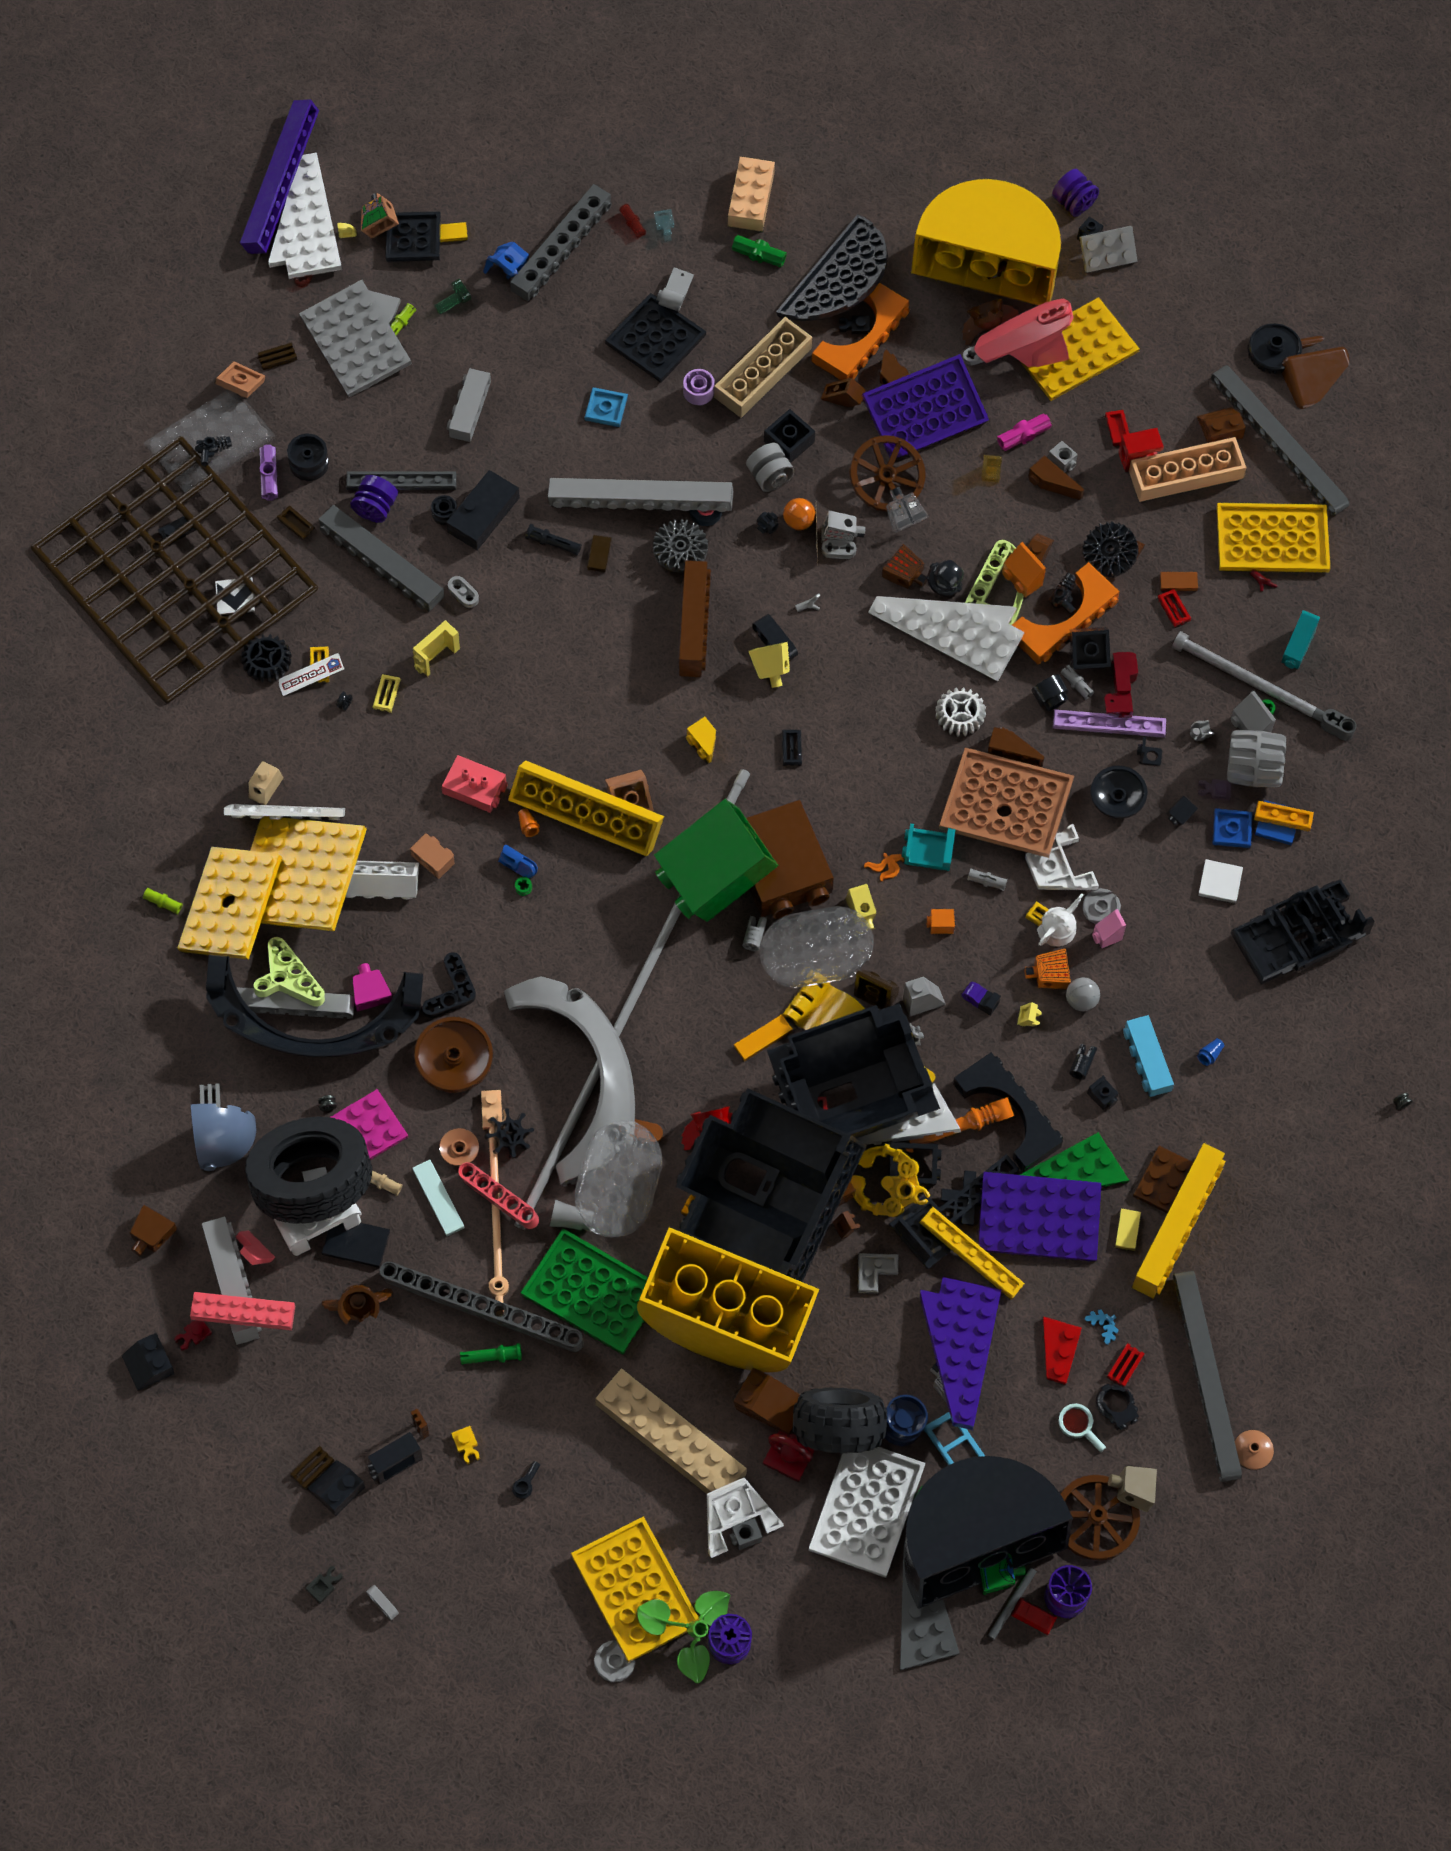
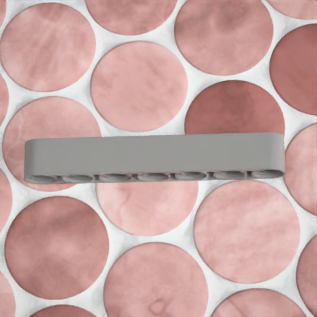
M237 987L242 999L254 1013L270 1012L269 1014L285 1015V1013H289V1015L299 1016L308 1014V1016L324 1017V1015H327L330 1018H353L355 998L351 995L325 993V1002L321 1006L316 1007L281 991L267 997H258L254 993V988Z

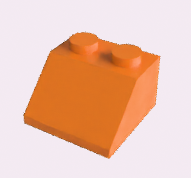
M1022 542L1006 559L1002 572L1004 577L1014 584L1017 592L1027 597L1043 586L1046 567Z

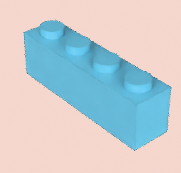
M1149 1015L1126 1021L1123 1034L1125 1039L1130 1041L1131 1046H1129L1131 1056L1136 1058L1137 1073L1142 1074L1144 1091H1148L1150 1097L1172 1091L1174 1083Z

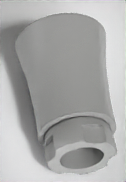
M555 1200L550 1227H565L589 1231L593 1212Z

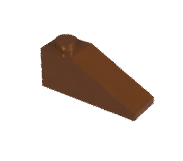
M1045 455L1029 469L1028 477L1033 485H1038L1041 489L1078 500L1083 498L1084 489Z
M1003 727L993 728L988 754L1038 767L1043 766L1044 756L1014 732Z

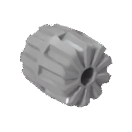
M1259 730L1233 731L1228 759V782L1250 787L1281 786L1284 775L1286 736Z

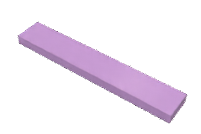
M1054 710L1053 729L1165 737L1166 718L1142 716L1118 718L1117 714Z

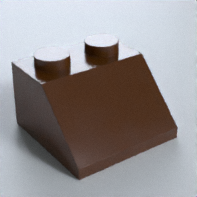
M1232 407L1197 416L1207 443L1233 437L1239 440L1244 437L1245 424L1240 413Z

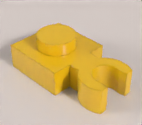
M471 1426L451 1433L458 1452L465 1451L464 1461L466 1464H470L469 1455L473 1454L477 1460L480 1459L478 1451L473 1449L478 1444Z

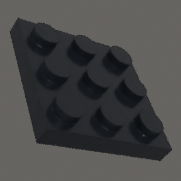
M397 212L396 216L399 224L387 230L386 261L440 260L441 212Z

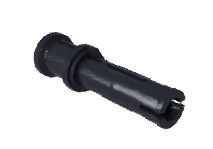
M534 524L529 525L525 536L527 540L538 541L541 545L549 544L576 555L579 554L582 544L553 535L548 529L542 530L534 527Z

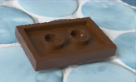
M1158 1146L1133 1197L1168 1213L1194 1162Z

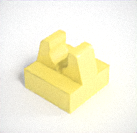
M1031 1002L1021 1006L1017 1024L1020 1026L1039 1025L1040 1022L1035 1019L1036 1016L1042 1014L1037 1009L1038 1005Z

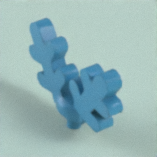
M1098 1310L1099 1315L1091 1311L1090 1315L1085 1317V1321L1091 1322L1093 1326L1099 1321V1325L1102 1326L1104 1321L1107 1320L1109 1325L1103 1326V1329L1107 1330V1332L1102 1333V1337L1105 1338L1104 1342L1107 1345L1111 1340L1115 1341L1116 1337L1112 1333H1118V1329L1113 1321L1116 1316L1110 1317L1108 1314H1104L1102 1310Z

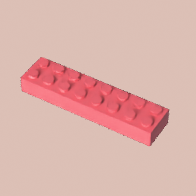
M194 1292L190 1317L191 1320L292 1331L295 1303Z

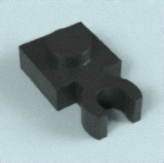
M334 1566L327 1570L325 1577L319 1574L305 1588L320 1604L335 1590L332 1584L340 1582L343 1578L341 1573L337 1577L331 1576L332 1572L335 1571Z

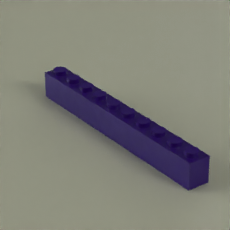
M311 99L293 100L240 244L247 253L258 254L267 252L319 113V109Z

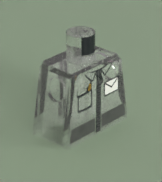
M900 487L890 491L894 501L887 504L886 508L894 534L929 517L913 493L904 496Z

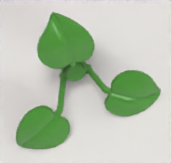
M710 1591L700 1595L694 1605L695 1611L700 1614L699 1620L691 1621L689 1624L668 1621L671 1614L670 1608L667 1603L659 1599L650 1600L638 1606L637 1618L642 1628L653 1635L663 1634L666 1624L687 1628L688 1634L694 1637V1640L690 1645L691 1648L686 1647L679 1652L677 1665L682 1674L695 1683H700L707 1673L710 1656L705 1646H695L697 1641H700V1637L707 1635L708 1625L711 1626L714 1620L721 1615L727 1614L730 1594L721 1591Z

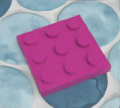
M378 1089L331 1116V1118L345 1121L359 1130L366 1142L370 1160L408 1138V1134Z

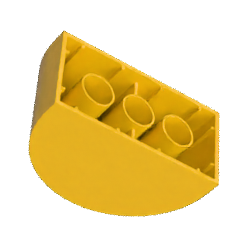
M992 179L963 182L940 193L923 212L915 233L911 273L1041 305L1051 301L1061 247L1059 227L1046 204L1023 187L1006 181ZM1000 262H1007L1006 269L1000 277L987 278L997 274Z
M669 1227L638 1301L637 1311L642 1319L658 1333L694 1353L741 1369L752 1370V1368H755L762 1372H779L787 1369L793 1359L819 1289Z

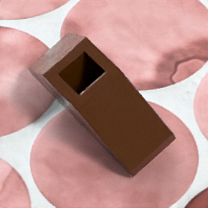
M887 349L883 353L880 383L882 385L909 375L908 370L904 366L902 367L895 355L890 354Z

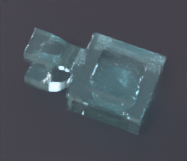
M671 209L654 212L657 230H663L665 242L672 241L671 228H674V219Z

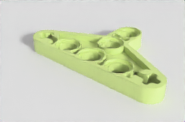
M274 937L268 942L270 973L254 982L255 995L267 997L281 991L311 1006H321L325 1002V993L321 986L282 938ZM283 957H290V958H292V959H291L290 961H288V962H285V961H282V960H281ZM294 969L301 970V973L293 974L291 971ZM282 977L284 981L276 982L275 979ZM303 982L311 983L308 987H304L301 984ZM261 985H265L268 987L266 990L258 989V987Z

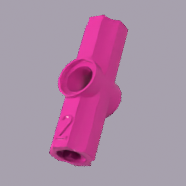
M1043 413L1029 421L1022 420L1018 422L1013 429L997 436V441L1001 449L1006 451L1020 443L1027 444V441L1031 442L1036 435L1050 429L1052 424L1047 414Z

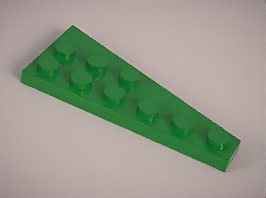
M1099 1132L1020 1174L1024 1176L1100 1182L1101 1187L1129 1183L1130 1181Z

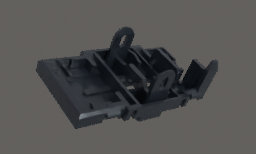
M1341 879L1323 885L1322 888L1316 885L1305 891H1299L1290 898L1264 909L1262 916L1259 915L1252 918L1249 922L1231 930L1232 937L1261 985L1279 977L1280 974L1284 975L1294 969L1296 972L1300 971L1302 966L1306 968L1344 950L1345 946L1351 947L1353 940L1357 941L1370 934L1375 922L1372 916L1366 919L1359 908L1351 920L1350 915L1345 911V907L1342 906L1341 903L1349 900L1350 893ZM1313 915L1315 919L1320 917L1322 920L1311 925ZM1325 925V928L1315 933L1313 928ZM1305 932L1308 935V937L1302 939L1300 943L1299 941H1296L1294 939L1299 934H1303Z

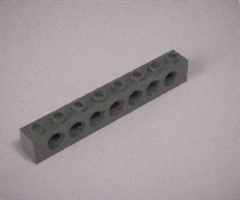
M593 184L518 274L510 281L511 291L526 301H529L531 297L534 298L542 284L546 285L550 275L558 271L560 263L568 259L570 251L579 246L581 238L589 234L594 223L597 224L604 211L607 212L612 205L611 194Z

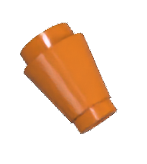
M521 809L518 812L522 834L526 837L537 835L539 833L538 822L528 809Z

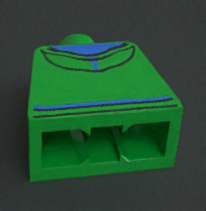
M1008 1554V1557L1012 1563L1011 1554ZM1005 1558L992 1567L980 1569L983 1585L982 1594L986 1595L1014 1586L1015 1576L1026 1575L1025 1566L1015 1570L1013 1568L1010 1569Z

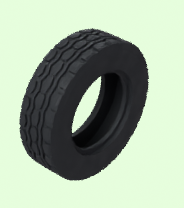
M307 1117L280 1125L264 1135L254 1145L245 1165L251 1195L258 1209L272 1219L293 1224L318 1222L344 1212L364 1195L372 1179V1165L364 1137L351 1124L331 1117ZM326 1157L337 1161L336 1166L330 1172L311 1181L288 1182L280 1178L290 1166L306 1159Z

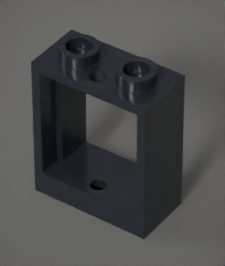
M890 1143V1147L896 1150H932L931 1178H918L919 1184L936 1185L937 1180L940 1181L941 1169H937V1161H941V1149H938V1144ZM890 1155L889 1176H897L898 1162L893 1161L894 1157Z
M409 1432L368 1456L369 1464H367L372 1479L374 1481L378 1479L379 1483L382 1484L423 1460L421 1448L412 1433Z

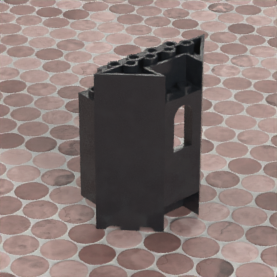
M900 1003L878 1010L877 1005L849 1014L788 1036L789 1043L767 1050L774 1071V1075L771 1076L775 1086H779L780 1092L778 1095L781 1103H786V1106L843 1131L856 1139L940 1109L927 1069L924 1068L913 1039L910 1024L906 1014L904 1015ZM852 1082L858 1099L831 1109H823L819 1106L818 1097L821 1093Z

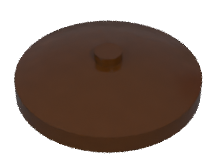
M447 1017L431 1023L420 1034L415 1046V1063L419 1074L430 1086L444 1092H463L477 1086L489 1073L493 1061V1048L487 1033L475 1022L461 1017Z

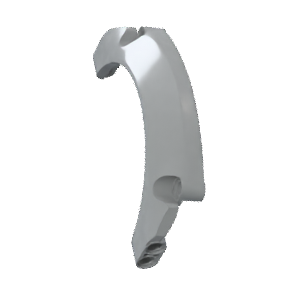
M541 976L529 979L504 991L509 1010L541 1008L557 1012L569 1018L588 1037L596 1053L600 1068V1097L593 1121L580 1143L556 1165L560 1184L564 1187L569 1183L576 1184L594 1176L595 1171L603 1169L617 1153L616 1147L628 1149L632 1145L635 1123L633 1078L628 1057L618 1034L609 1019L589 995L579 988L568 991V986L565 983ZM624 1135L623 1140L619 1142L620 1136Z

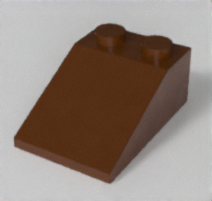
M752 1368L737 1394L734 1404L736 1410L790 1435L793 1430L794 1404L797 1403L800 1394L772 1376Z

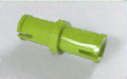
M409 303L406 304L400 314L394 317L395 320L390 325L396 336L403 326H407L408 320L416 312V308H413L414 306Z
M147 888L143 895V899L175 914H179L183 906L182 903L169 898L167 894L162 895L150 888Z

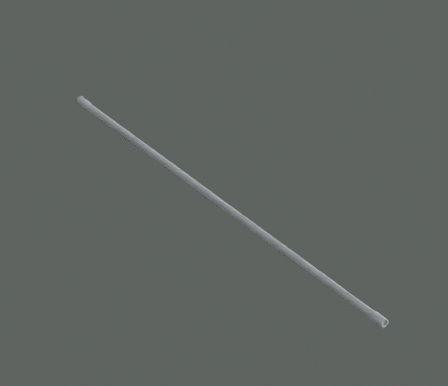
M740 769L733 783V787L727 797V800L735 804L750 776L748 771ZM674 904L613 1026L618 1036H620L681 913L676 904ZM598 1059L526 1202L533 1209L600 1077ZM527 1215L525 1221L530 1220L532 1215ZM515 1221L514 1226L525 1230V1227Z

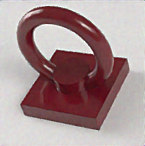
M779 1431L778 1434H771L768 1438L771 1447L762 1464L799 1482L808 1463L812 1461L815 1450L799 1443L796 1435L793 1433L787 1435Z

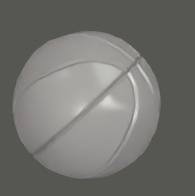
M1077 978L1068 985L1066 998L1069 1005L1075 1010L1088 1011L1098 1004L1100 989L1089 978Z

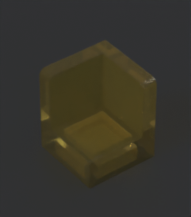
M984 455L981 481L999 483L1001 456Z

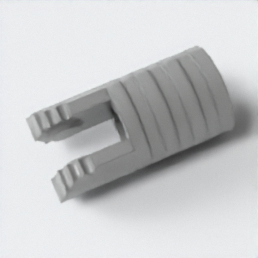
M750 916L742 945L745 949L751 951L759 950L767 917H760L758 925L755 927L756 918Z

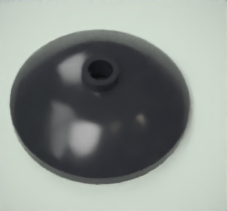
M1111 766L1105 768L1095 776L1091 785L1093 804L1101 813L1112 818L1123 819L1137 814L1147 800L1148 790L1145 780L1138 772L1129 767ZM1119 795L1121 799H1116L1115 796Z

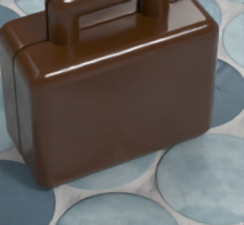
M1314 336L1300 339L1302 349L1323 341L1324 338L1322 336ZM1345 347L1289 356L1282 361V365L1285 366L1282 375L1298 408L1305 409L1318 403L1349 365V354Z

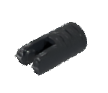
M1080 1044L1069 1072L1072 1077L1080 1080L1086 1079L1097 1051L1095 1046H1091L1087 1056H1085L1086 1045Z

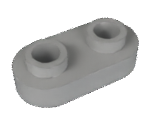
M454 576L448 581L449 592L464 607L473 608L478 604V592L464 578ZM467 598H472L473 600H472V601H467L466 599H467Z

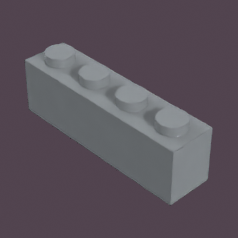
M469 368L468 374L464 375L462 381L464 386L462 390L459 389L457 395L458 403L453 406L452 420L449 419L447 424V430H449L451 438L471 442L491 383L490 373Z

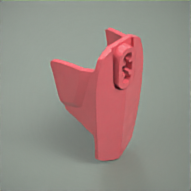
M1063 298L1032 308L980 336L974 351L985 363L1008 354L1021 361L1027 367H1040L1066 361L1069 359L1062 331L1070 326L1073 320L1071 303Z

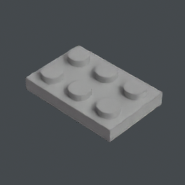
M1132 226L1080 237L1086 273L1138 262Z

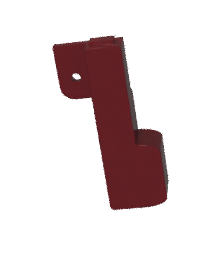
M1114 652L1112 656V671L1115 693L1105 696L1106 714H1118V718H1129L1133 716L1131 683L1137 681V657L1133 652Z

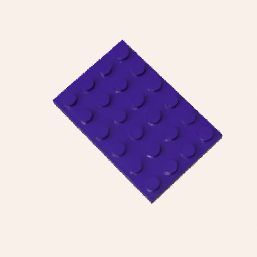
M961 354L862 394L879 436L899 437L910 443L916 450L989 421ZM883 443L890 458L895 445ZM900 448L896 459L909 453Z
M983 1172L978 1245L986 1252L1097 1261L1101 1183Z

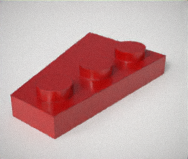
M1043 1316L1046 1379L1066 1385L1082 1328Z

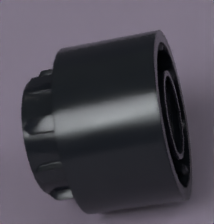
M1059 674L1043 680L1031 689L1040 707L1045 706L1048 711L1063 705L1068 700L1066 695L1068 689Z

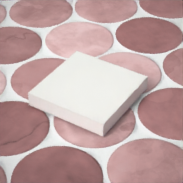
M1206 859L1198 896L1236 904L1243 867Z

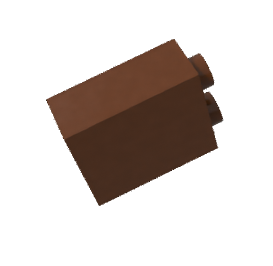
M797 800L746 818L779 865L749 889L760 916L764 917L772 914L774 919H780L790 915L794 911L793 906L807 902L809 906L814 907L825 903L830 898L829 894L833 891L834 877L801 801Z

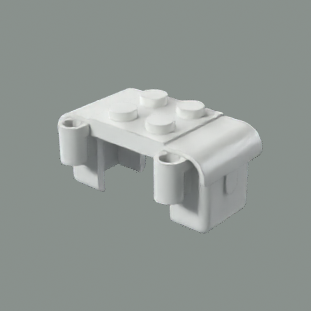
M355 1203L344 1212L318 1222L293 1224L277 1221L276 1219L274 1221L289 1250L292 1251L293 1255L298 1256L311 1249L307 1240L341 1223L344 1224L346 1231L359 1225L362 1213Z

